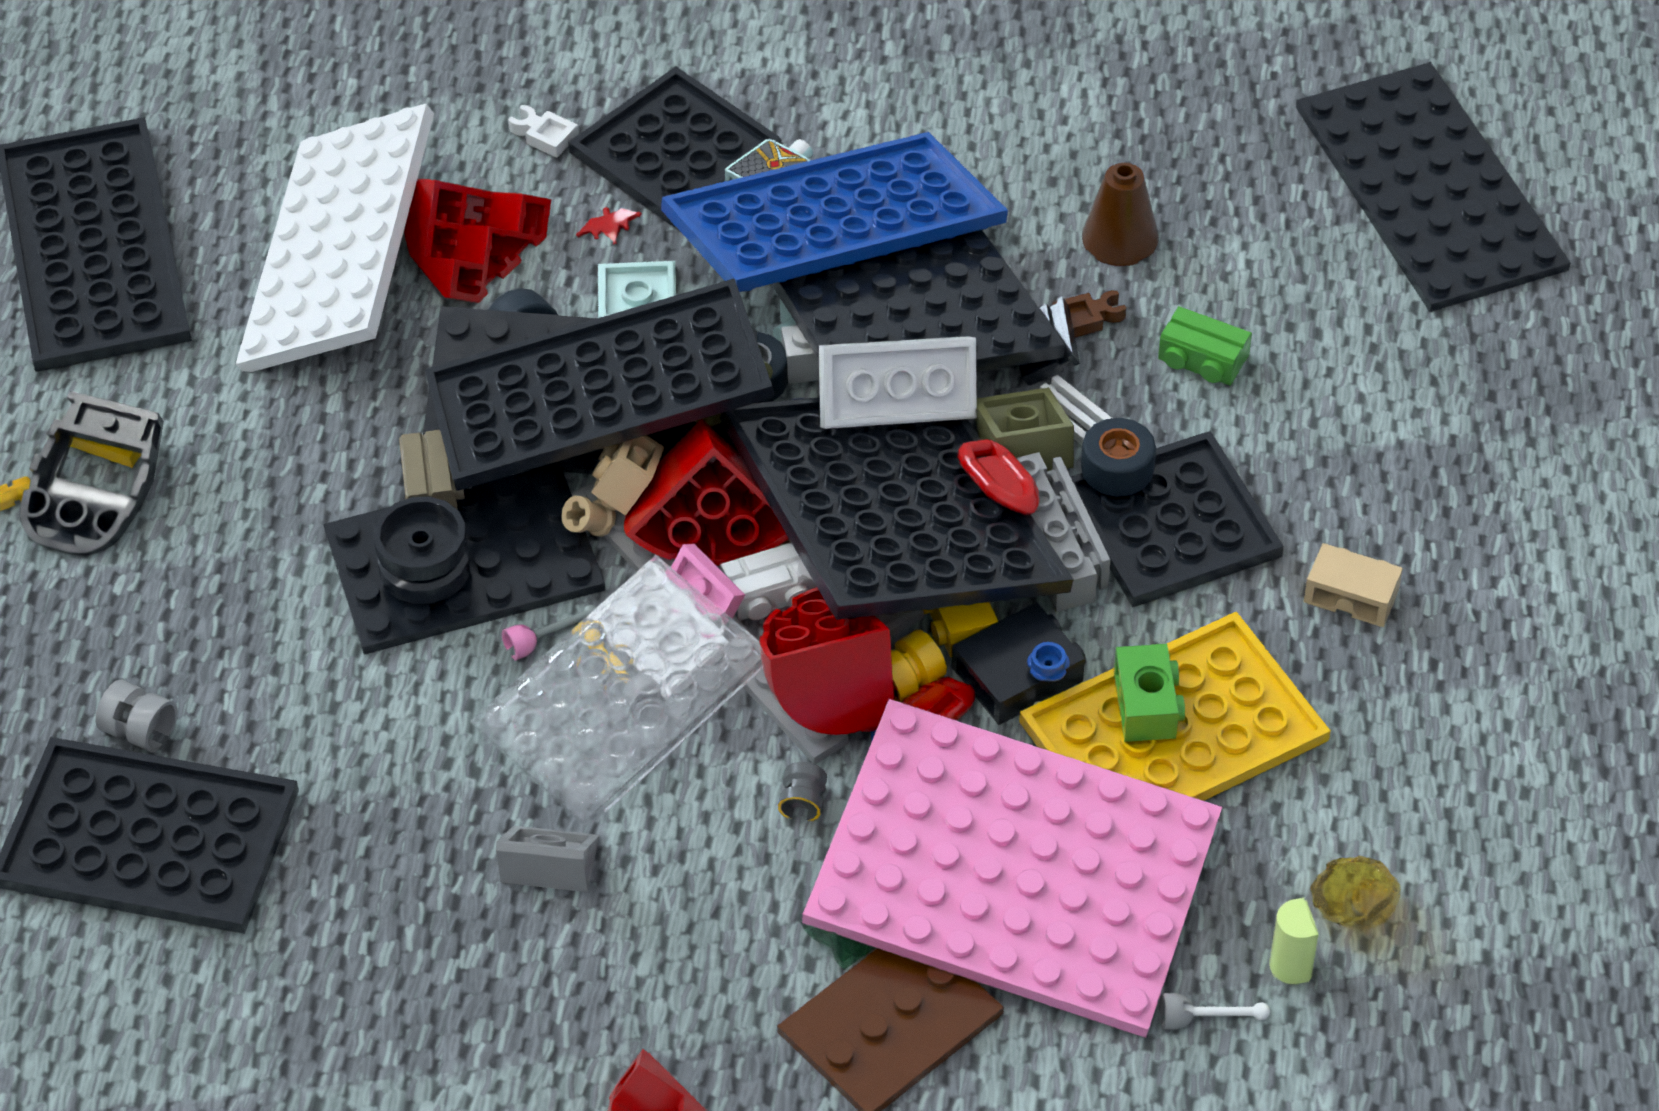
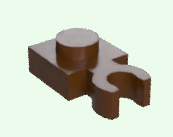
M1107 291L1100 296V299L1096 300L1092 299L1090 293L1064 299L1070 307L1075 338L1102 331L1103 321L1118 323L1126 319L1125 305L1112 307L1118 305V291Z

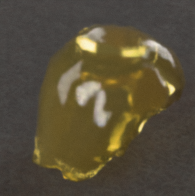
M1362 855L1338 858L1328 862L1326 869L1316 877L1310 886L1314 907L1322 912L1325 919L1344 927L1363 930L1376 928L1385 923L1395 912L1401 896L1400 882L1390 873L1386 865L1381 861ZM1352 903L1355 909L1364 915H1356V913L1352 909Z

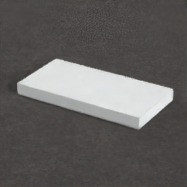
M969 336L819 345L820 427L828 429L977 418L976 338Z

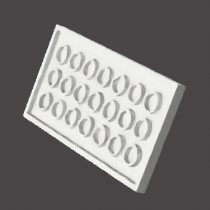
M427 104L413 108H404L393 114L380 118L375 117L366 122L350 127H342L336 131L317 137H309L300 142L236 361V365L241 371L254 372L376 338L434 117L433 111Z

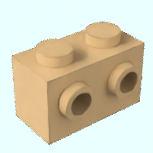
M645 435L605 447L598 458L600 462L592 473V476L597 478L591 493L597 497L604 507L610 510H618L626 516L652 480L664 446Z

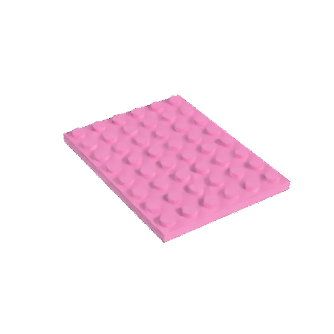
M889 699L803 912L802 923L1146 1038L1222 807Z

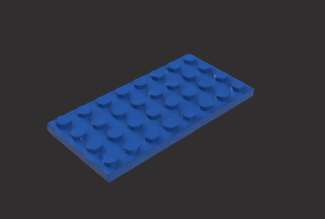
M930 132L664 196L661 203L662 212L724 281L735 279L739 292L750 291L754 288L777 282H785L788 279L819 273L823 270L842 265L854 264L855 262L877 256H885L892 252L919 247L934 241L954 238L957 235L985 230L989 227L1006 223L1008 209Z

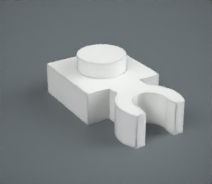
M521 105L520 117L523 120H517L514 117L508 119L509 130L513 134L519 136L526 135V143L556 158L569 146L568 142L579 135L577 124L549 111H546L542 117L537 116L535 110L527 105Z

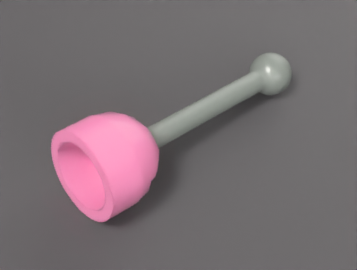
M587 605L583 612L532 631L523 624L511 626L502 630L503 644L507 650L514 646L515 655L512 658L514 661L527 657L534 651L538 638L583 620L592 621L591 619L599 613V609L595 605Z

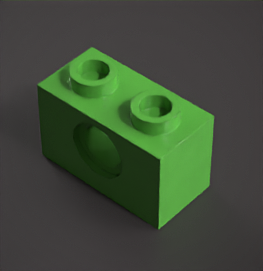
M1167 644L1116 647L1114 678L1124 742L1175 739L1178 721L1185 720V704L1183 695H1176L1174 686L1179 685V669L1177 660L1170 661Z

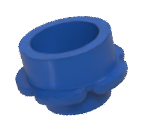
M1043 642L1033 649L1027 659V665L1031 668L1030 673L1035 679L1054 682L1066 675V669L1069 668L1070 661L1065 650L1059 644Z

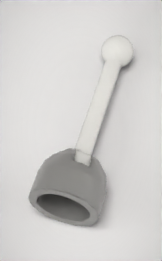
M1162 993L1159 1003L1160 1017L1165 1015V1021L1161 1020L1162 1030L1184 1028L1190 1024L1194 1016H1254L1257 1020L1262 1021L1266 1020L1270 1015L1269 1006L1263 1002H1259L1253 1007H1194L1185 995Z

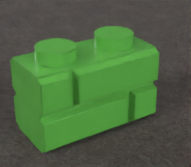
M1178 306L1170 322H1168L1161 333L1158 359L1164 361L1173 369L1179 370L1184 368L1200 374L1208 382H1222L1231 386L1250 354L1252 333Z

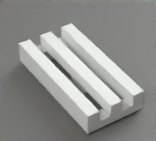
M1058 375L1052 378L1050 385L1044 383L1040 386V389L1049 387L1065 413L1087 430L1096 422L1111 418ZM1071 420L1074 425V440L1082 445L1086 431Z

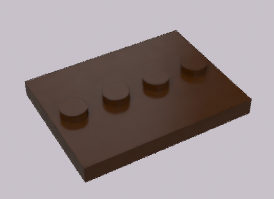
M877 948L778 1024L777 1033L858 1111H882L1004 1014V1007L974 980Z

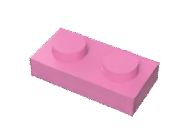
M695 544L682 545L666 576L715 629L728 628L745 597V594Z

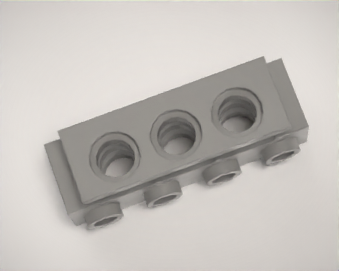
M1039 452L1018 457L1017 460L1034 478L1039 490V507L1031 516L1074 579L1071 593L1049 596L1055 611L1059 612L1095 602L1096 583L1100 590L1108 588L1110 558L1061 456L1053 458V468L1051 471H1047V467Z

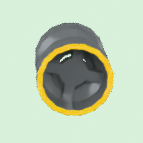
M794 762L786 767L783 777V786L786 789L781 792L778 802V810L781 815L786 818H793L794 808L800 807L808 809L807 820L814 821L818 819L822 809V798L820 795L825 791L827 774L824 769L809 762Z

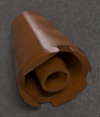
M1117 163L1107 169L1083 227V246L1101 263L1113 266H1132L1146 257H1150L1158 245L1159 235L1143 171L1131 163Z

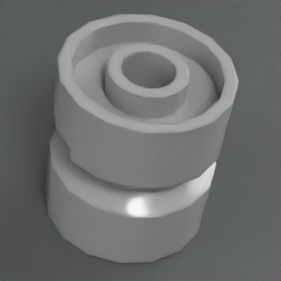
M121 679L112 683L104 692L98 704L95 722L97 728L102 732L119 739L127 738V741L132 745L153 753L157 752L162 744L148 737L153 730L169 736L175 727L178 709L173 701L153 692L146 694L143 688Z

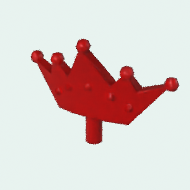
M605 207L603 208L604 216L591 218L576 233V236L581 237L592 233L595 239H599L598 235L602 232L613 241V244H617L616 239L620 229L624 228L628 231L630 228L629 222L637 217H641L642 213L624 208L610 213V209Z

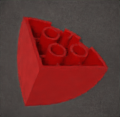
M703 419L658 463L652 480L624 519L626 536L649 552L671 560L672 558L676 559L683 544H695L716 566L778 547L789 539L741 455Z
M817 587L793 597L792 606L782 613L780 609H775L763 623L764 632L759 637L766 681L783 710L799 725L817 733L842 735L859 731L871 732L877 730L888 700H894L890 629L875 616L836 620Z

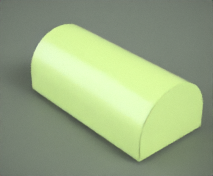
M1304 898L1285 902L1279 908L1276 917L1270 969L1277 979L1288 984L1310 982L1312 977L1319 933L1307 900Z

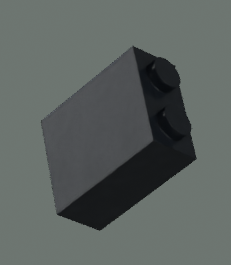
M1038 602L952 645V669L964 683L973 687L976 694L975 697L998 725L1018 716L1020 711L1033 706L1035 702H1042L1083 682L1086 657L1082 648L1076 642L1071 643L1062 632L1056 617L1052 614H1047ZM1054 642L1063 647L1069 658L1070 666L1066 669V675L1062 679L1054 682L1040 681L1031 675V668L1027 665V659L1038 644Z

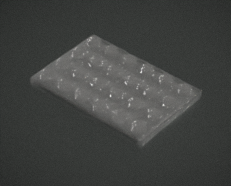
M655 555L470 722L481 735L586 828L606 813L763 669L760 642Z

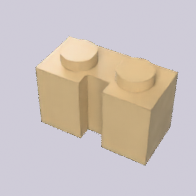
M1323 543L1307 578L1304 603L1333 612L1339 609L1351 613L1352 618L1384 627L1399 592L1403 568L1392 565L1384 560H1376L1351 552L1345 548H1338Z

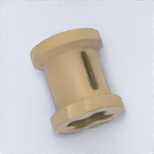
M575 495L570 497L562 508L561 517L563 525L571 532L581 533L588 530L593 536L603 537L608 535L611 528L615 525V510L604 507L598 500L591 502L584 496Z

